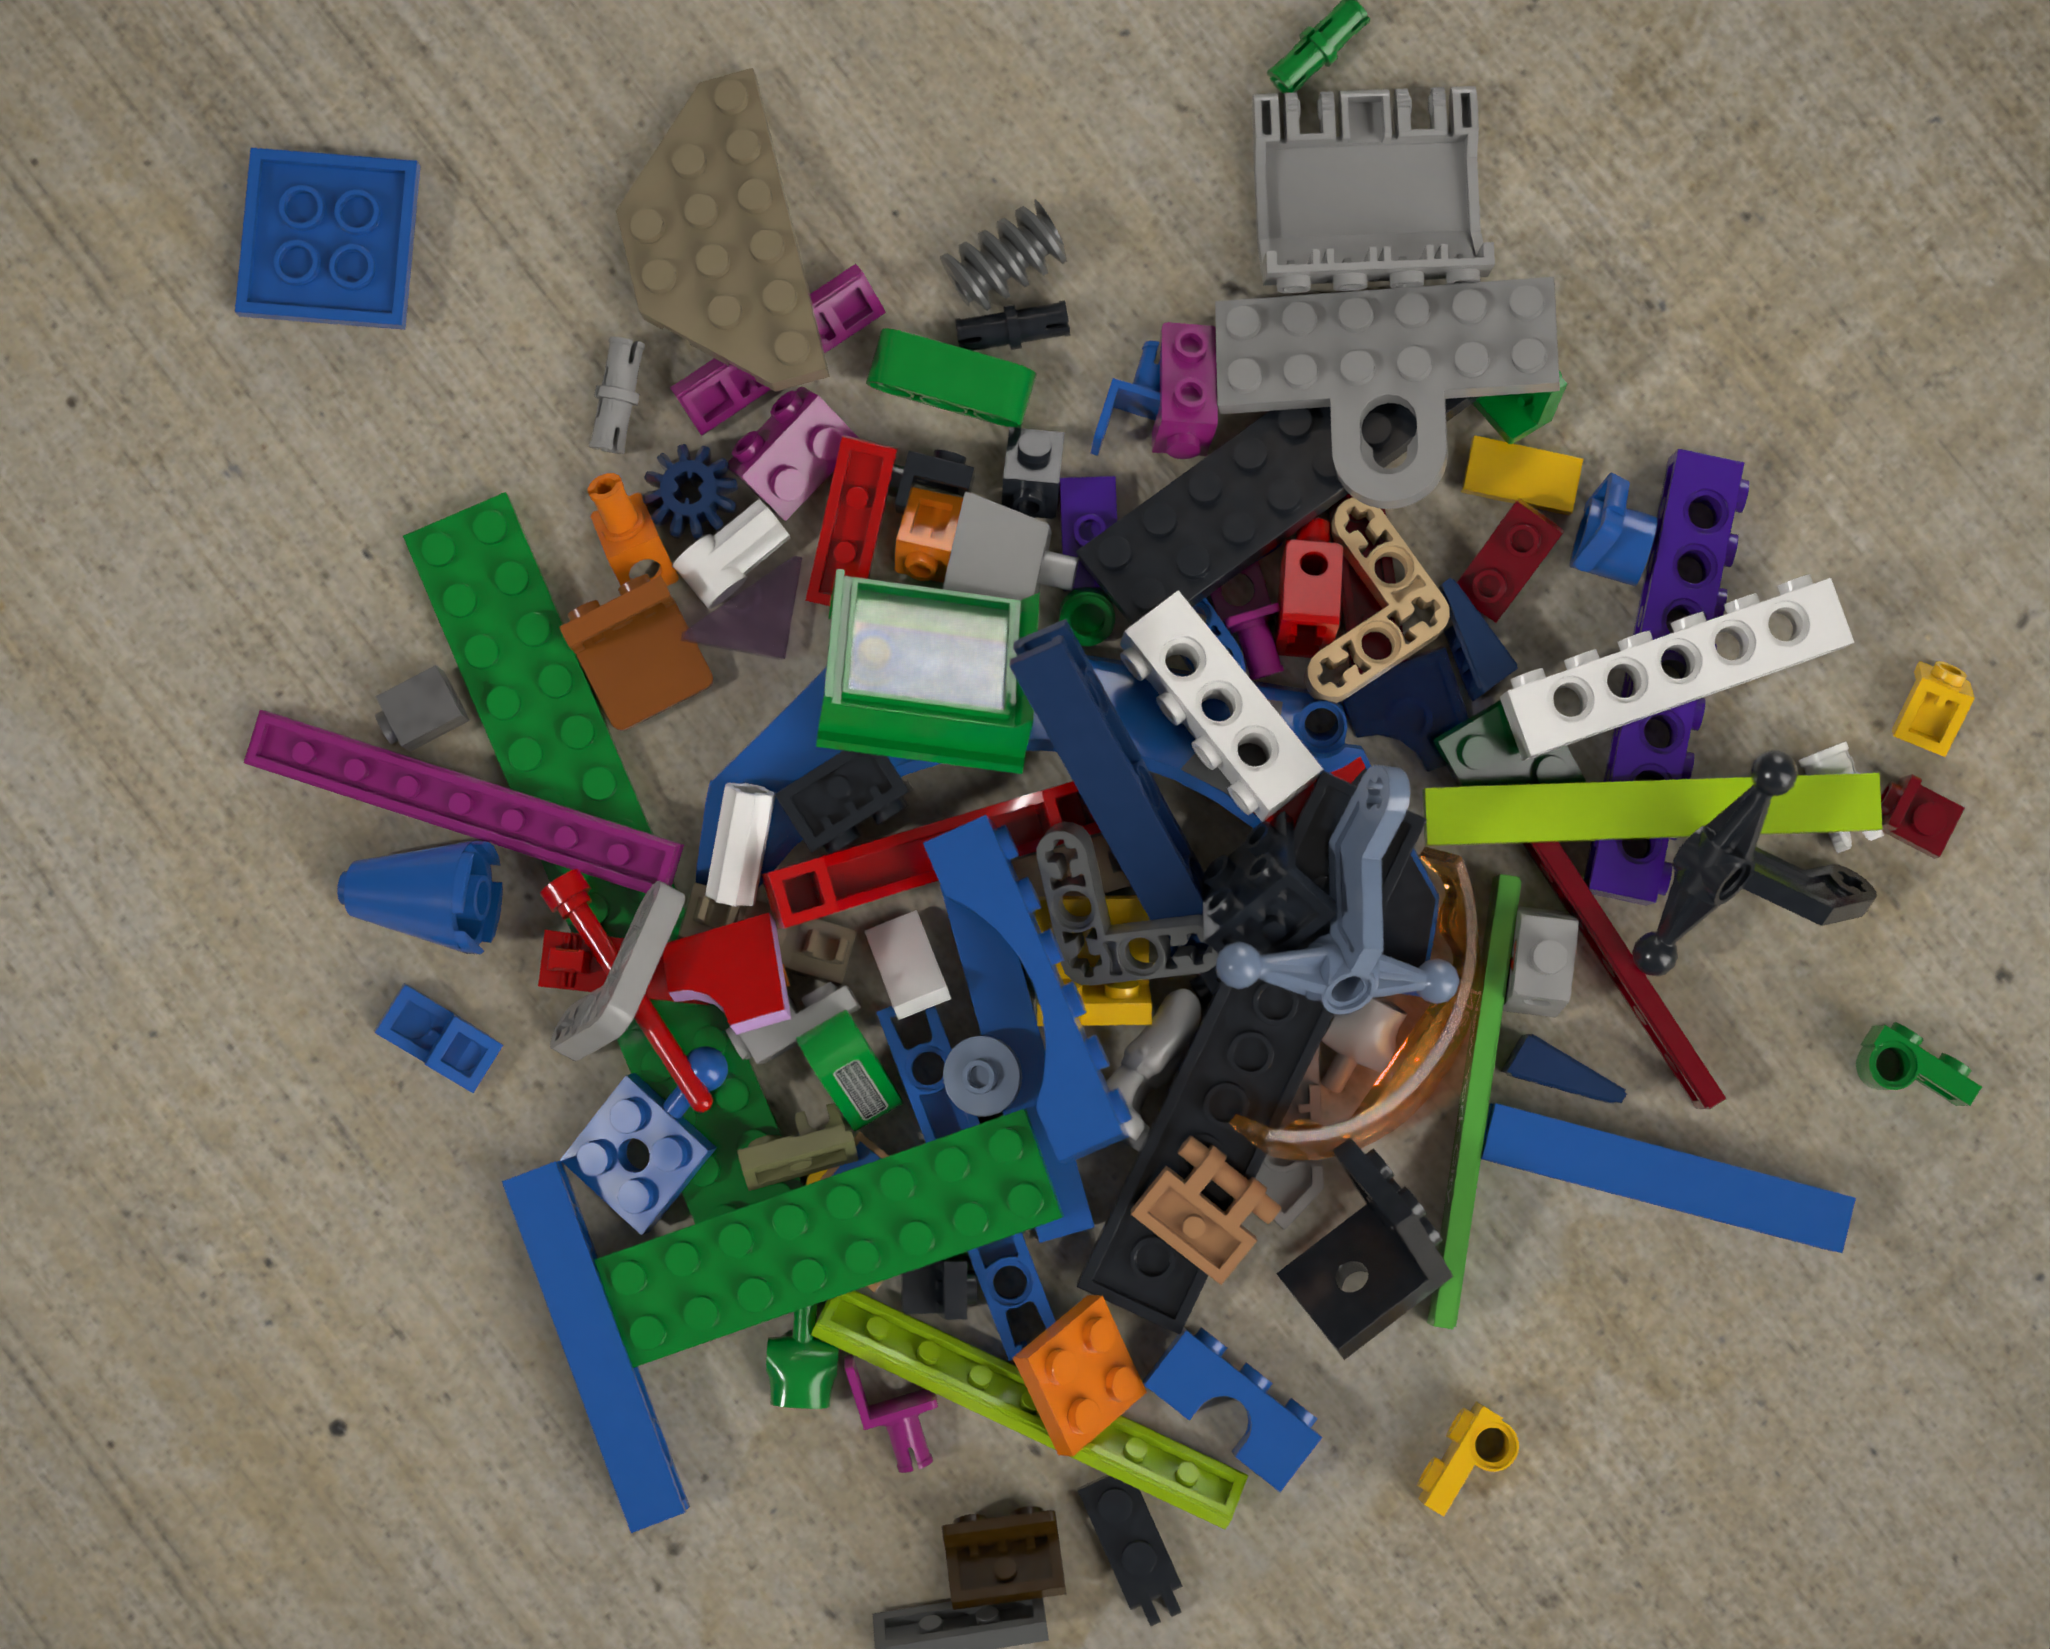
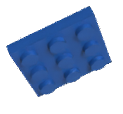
M250 148L235 313L239 317L406 330L421 169L418 161Z

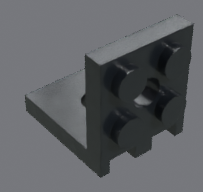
M1351 1137L1332 1150L1366 1205L1276 1273L1344 1360L1453 1277L1435 1247L1443 1239L1425 1217L1427 1213L1406 1186L1401 1188L1392 1178L1395 1175L1374 1148L1365 1154ZM1359 1271L1368 1273L1367 1282L1361 1289L1354 1292L1342 1291L1343 1283L1349 1275Z

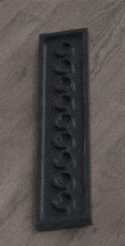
M1322 770L1294 825L1296 867L1330 896L1329 841L1358 786ZM1408 809L1381 859L1382 911H1384L1427 821L1425 817ZM1330 921L1293 950L1307 949L1319 937L1329 934L1331 932ZM1257 979L1251 986L1240 989L1227 986L1220 980L1077 1281L1078 1288L1093 1295H1103L1106 1301L1179 1335L1181 1334L1209 1275L1133 1217L1131 1209L1166 1166L1185 1180L1194 1166L1178 1154V1150L1191 1135L1207 1148L1212 1145L1218 1148L1227 1156L1225 1162L1246 1179L1256 1178L1334 1013L1329 1012L1323 1006L1321 1001L1310 1000L1304 995ZM1212 1180L1201 1191L1204 1196L1223 1211H1226L1234 1200L1230 1194Z

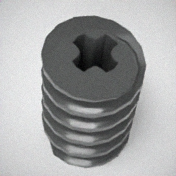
M1035 198L1036 215L1024 206L1015 210L1018 228L1009 220L1002 218L997 221L996 226L999 239L987 230H982L978 233L980 251L967 241L959 245L961 263L948 253L940 256L941 263L948 277L968 307H970V302L975 301L986 311L991 309L988 293L991 289H994L1005 299L1009 298L1010 291L1007 280L1011 277L1023 287H1027L1029 280L1026 268L1030 265L1043 276L1048 274L1045 256L1048 254L1052 255L1062 264L1067 262L1062 238L1045 209Z

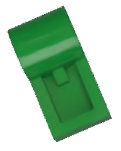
M1894 1022L1891 1028L1887 1025L1871 1027L1861 1043L1863 1047L1856 1059L1857 1073L1864 1084L1876 1090H1900L1910 1086L1916 1080L1955 1106H1971L1982 1086L1968 1078L1972 1070L1967 1065L1945 1053H1942L1939 1058L1933 1056L1920 1047L1924 1040L1921 1036L1897 1022ZM1885 1049L1893 1051L1899 1060L1898 1073L1889 1081L1878 1073L1876 1067L1877 1058Z

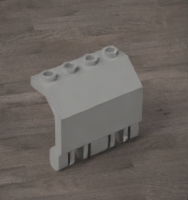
M1476 86L1450 87L1449 133H1447L1446 94L1444 87L1431 88L1430 95L1428 96L1431 129L1411 130L1410 114L1412 111V101L1409 96L1408 88L1395 89V135H1392L1389 89L1339 91L1340 137H1336L1333 91L1320 92L1319 99L1317 100L1320 133L1300 134L1299 131L1301 108L1297 93H1284V139H1280L1278 94H1253L1252 121L1256 230L1263 286L1277 285V291L1281 293H1301L1309 291L1311 284L1333 283L1334 290L1356 291L1367 288V282L1390 281L1391 288L1423 286L1424 280L1446 279V284L1481 282L1480 277H1488L1495 265L1494 242H1483L1480 227L1477 166L1479 123Z

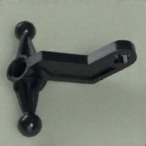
M1769 750L1762 753L1754 760L1751 768L1753 785L1707 825L1696 830L1679 848L1672 864L1675 869L1674 879L1656 932L1651 931L1640 937L1635 942L1632 950L1634 964L1640 972L1657 977L1667 974L1675 967L1678 959L1677 941L1720 905L1727 903L1735 897L1742 889L1820 926L1859 918L1866 914L1877 898V892L1858 873L1847 867L1835 864L1804 870L1756 847L1773 796L1786 794L1795 786L1798 777L1797 764L1790 755L1779 750Z

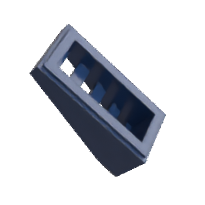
M1449 578L1438 587L1449 605L1450 612L1449 620L1443 632L1467 693L1474 702L1517 670L1518 664L1455 579Z
M1534 1034L1521 1035L1501 1069V1072L1506 1073L1510 1077L1605 1103H1622L1627 1095L1626 1089Z

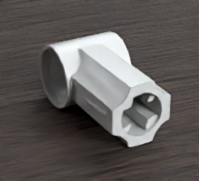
M758 499L714 536L708 534L691 545L676 559L673 567L708 609H712L737 591L747 580L746 574L788 541L790 535L769 508Z

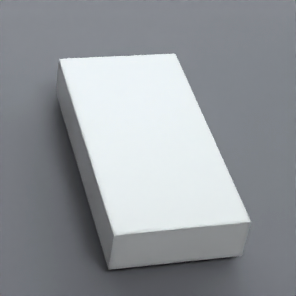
M917 910L865 930L898 1020L952 999Z

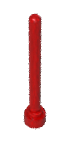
M573 869L549 883L541 890L540 895L552 913L559 912L563 919L570 918L606 976H608L618 950L589 907V904L592 902L588 895L591 887L580 870ZM645 993L634 1019L691 1107L697 1112L709 1110L713 1104L712 1095L694 1074L688 1058Z

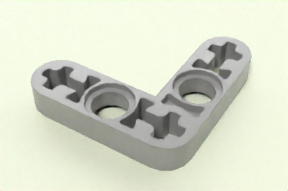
M656 881L651 886L637 909L604 985L573 1003L566 1010L550 1041L551 1049L573 1061H578L619 1038L624 1033L638 1010L685 901L683 893L662 881Z

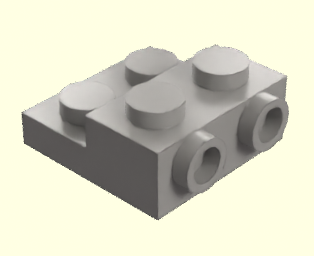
M829 982L801 999L806 1008L800 1012L797 1010L791 997L788 996L791 1019L737 1035L731 1027L726 1029V1032L742 1059L748 1060L753 1057L757 1064H766L799 1045L796 1040L798 1036L844 1009H847L849 1014H852L861 1009V1006L849 987L845 985L837 990L835 985Z

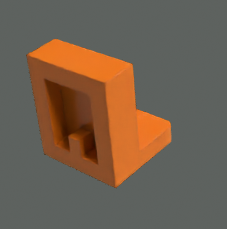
M913 487L896 538L895 571L897 573L909 575L920 581L933 580L944 583L962 507V497Z

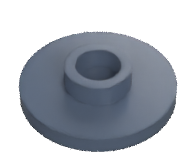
M983 1035L970 1037L957 1044L949 1053L943 1070L944 1086L949 1098L962 1111L975 1116L994 1115L1008 1108L1018 1096L1022 1085L1021 1064L1013 1049L1002 1040Z

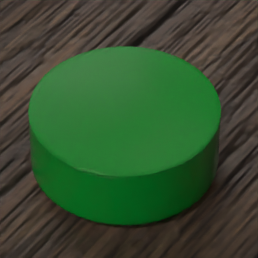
M1081 587L1071 591L1063 599L1059 608V621L1067 619L1081 646H1093L1103 642L1114 629L1116 618L1113 603L1103 591L1097 588Z

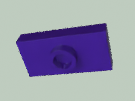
M1116 476L1060 478L1062 554L1077 557L1076 551L1117 522ZM1079 561L1072 591L1081 587H1093L1102 590Z

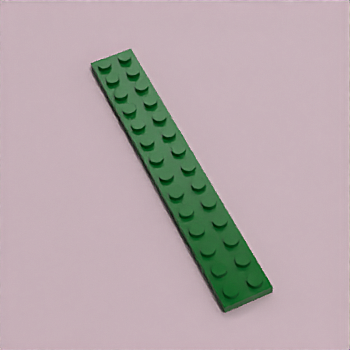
M504 492L403 535L510 789L654 835L582 665L576 654L568 646L559 628L564 623L509 495ZM541 860L550 883L572 870ZM581 873L591 887L588 892L592 899L589 907L609 937L625 938L646 893ZM673 881L672 888L677 890L676 885ZM684 904L668 942L677 940L685 913ZM567 918L566 922L571 933H579L570 918ZM649 999L686 1056L697 1047L710 1046L719 1050L724 1055L728 1064V1074L723 1084L717 1089L709 1091L713 1098L711 1108L705 1112H697L690 1106L683 1115L690 1124L717 1147L682 1191L694 1223L703 1222L804 1186L801 1178L798 1177L748 1191L737 1150L747 1148L752 1141L763 1136L778 1135L783 1138V1135L750 1059L746 1060L740 1057L726 1032V1029L731 1026L725 1013L714 1004L708 1006ZM633 1018L628 1028L617 1038V1042L631 1074L636 1073L666 1101L677 1087V1084Z

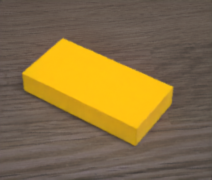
M1474 435L1471 441L1461 493L1512 504L1520 498L1535 509L1570 516L1573 513L1584 459L1518 444H1508L1504 441Z

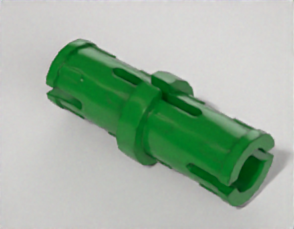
M1341 0L1322 21L1314 27L1307 26L1300 33V41L1294 48L1267 71V75L1271 77V82L1283 94L1296 93L1324 65L1330 67L1338 59L1337 52L1371 21L1370 17L1367 16V11L1357 0Z

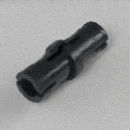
M1065 300L1058 303L1017 310L1013 304L1003 306L1004 312L964 319L955 318L959 347L971 351L1010 345L1011 350L1022 349L1021 343L1059 336L1068 337L1071 335Z

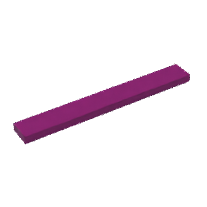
M259 710L243 762L247 765L572 870L579 869L581 873L643 893H647L656 881H662L672 887L684 849V844L266 710Z

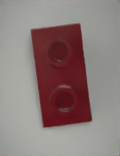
M1518 498L1457 581L1458 585L1478 611L1497 623L1565 530Z

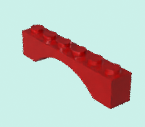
M1073 781L767 872L761 874L776 927L777 929H785L939 881L923 843L984 815H987L997 828L1002 825L1007 826L1019 856L1037 852L1039 842L1047 830L1054 824L1063 821L1074 822L1082 826L1090 836L1100 833L1101 830ZM1060 839L1056 846L1064 844V840Z

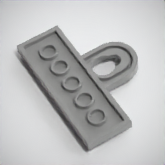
M1554 277L1215 301L1217 406L1220 414L1331 407L1332 457L1336 474L1342 486L1352 497L1371 507L1381 509L1406 507L1422 500L1438 485L1444 474L1448 457L1446 399L1560 391ZM1386 403L1403 405L1413 413L1417 421L1416 435L1407 446L1405 461L1400 466L1392 469L1383 468L1376 463L1373 457V448L1364 440L1361 431L1363 420L1369 411L1378 405Z

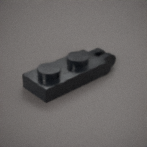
M1109 1475L1078 1487L1077 1491L1130 1609L1133 1610L1142 1606L1150 1626L1161 1622L1152 1602L1159 1597H1163L1171 1617L1182 1613L1173 1591L1183 1587L1141 1491Z

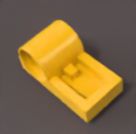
M1477 1401L1471 1411L1464 1407L1459 1411L1448 1429L1446 1437L1453 1441L1443 1458L1440 1460L1434 1456L1418 1480L1417 1486L1423 1489L1418 1499L1425 1506L1444 1517L1475 1465L1485 1471L1497 1472L1508 1468L1515 1461L1519 1451L1518 1437L1512 1427L1502 1421L1503 1418ZM1488 1428L1499 1429L1504 1440L1501 1451L1491 1458L1480 1457L1475 1448L1478 1435Z

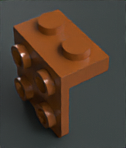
M645 574L626 582L618 588L621 596L601 606L598 600L587 602L569 612L567 616L570 622L559 627L568 646L578 657L612 726L619 731H626L707 690L714 681L713 674L661 575L651 580L649 575Z

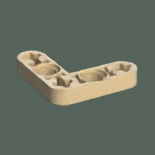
M1354 497L1345 500L1337 508L1331 522V535L1335 543L1343 546V555L1382 607V610L1317 652L1311 658L1304 674V685L1308 693L1314 699L1335 703L1345 700L1434 641L1442 633L1450 617L1449 605L1445 597L1381 508L1363 504ZM1349 514L1356 520L1364 516L1369 520L1365 533L1373 545L1377 543L1379 538H1383L1386 542L1378 545L1367 558L1361 554L1369 544L1362 533L1357 530L1349 534L1345 530L1349 521ZM1383 557L1398 559L1405 569L1404 579L1396 584H1388L1381 581L1375 573V562ZM1413 604H1416L1421 610L1430 606L1435 612L1430 620L1432 627H1429L1423 621L1417 623L1406 632L1404 637L1411 643L1405 644L1399 626L1407 622L1415 611ZM1393 617L1396 625L1389 618ZM1370 632L1385 634L1392 644L1391 655L1382 660L1368 657L1362 649V637ZM1348 647L1355 665L1343 673L1339 680L1341 687L1337 688L1332 682L1322 685L1318 680L1323 672L1321 665L1325 664L1330 670L1336 669L1346 662L1349 654L1343 649ZM1358 667L1365 673L1362 675L1359 674Z

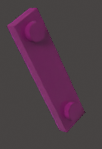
M854 264L810 294L824 354L886 313L869 281L857 264ZM715 358L670 387L701 436L771 390L757 382L752 375L731 364L726 365Z

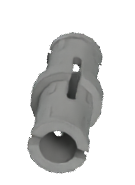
M610 337L602 385H596L594 397L598 398L599 402L589 447L596 450L601 448V451L624 454L632 406H638L640 394L636 393L635 389L645 344L639 341L633 343V340L627 338Z

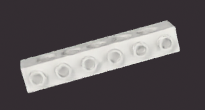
M1810 574L1778 585L1780 596L1760 602L1757 593L1747 595L1724 604L1727 614L1706 621L1704 612H1699L1672 622L1671 626L1674 633L1653 640L1650 630L1618 641L1620 652L1599 658L1597 650L1594 649L1564 660L1566 671L1546 677L1543 668H1539L1510 679L1513 689L1501 695L1500 700L1522 761L1835 652L1854 643L1831 578L1813 584ZM1772 613L1782 614L1790 620L1793 633L1789 641L1778 640L1771 634L1769 618ZM1718 632H1728L1737 639L1740 651L1736 660L1725 659L1717 652L1715 638ZM1664 651H1676L1685 659L1687 669L1682 679L1672 678L1664 672L1661 666V658ZM1611 669L1624 670L1631 676L1633 691L1630 697L1621 698L1610 691L1607 677ZM1557 688H1569L1578 695L1580 709L1576 716H1564L1557 711L1553 702L1554 693Z

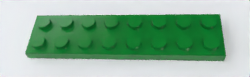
M1024 1108L614 1252L594 1261L620 1336L634 1368L1063 1218L1064 1215L1027 1109Z

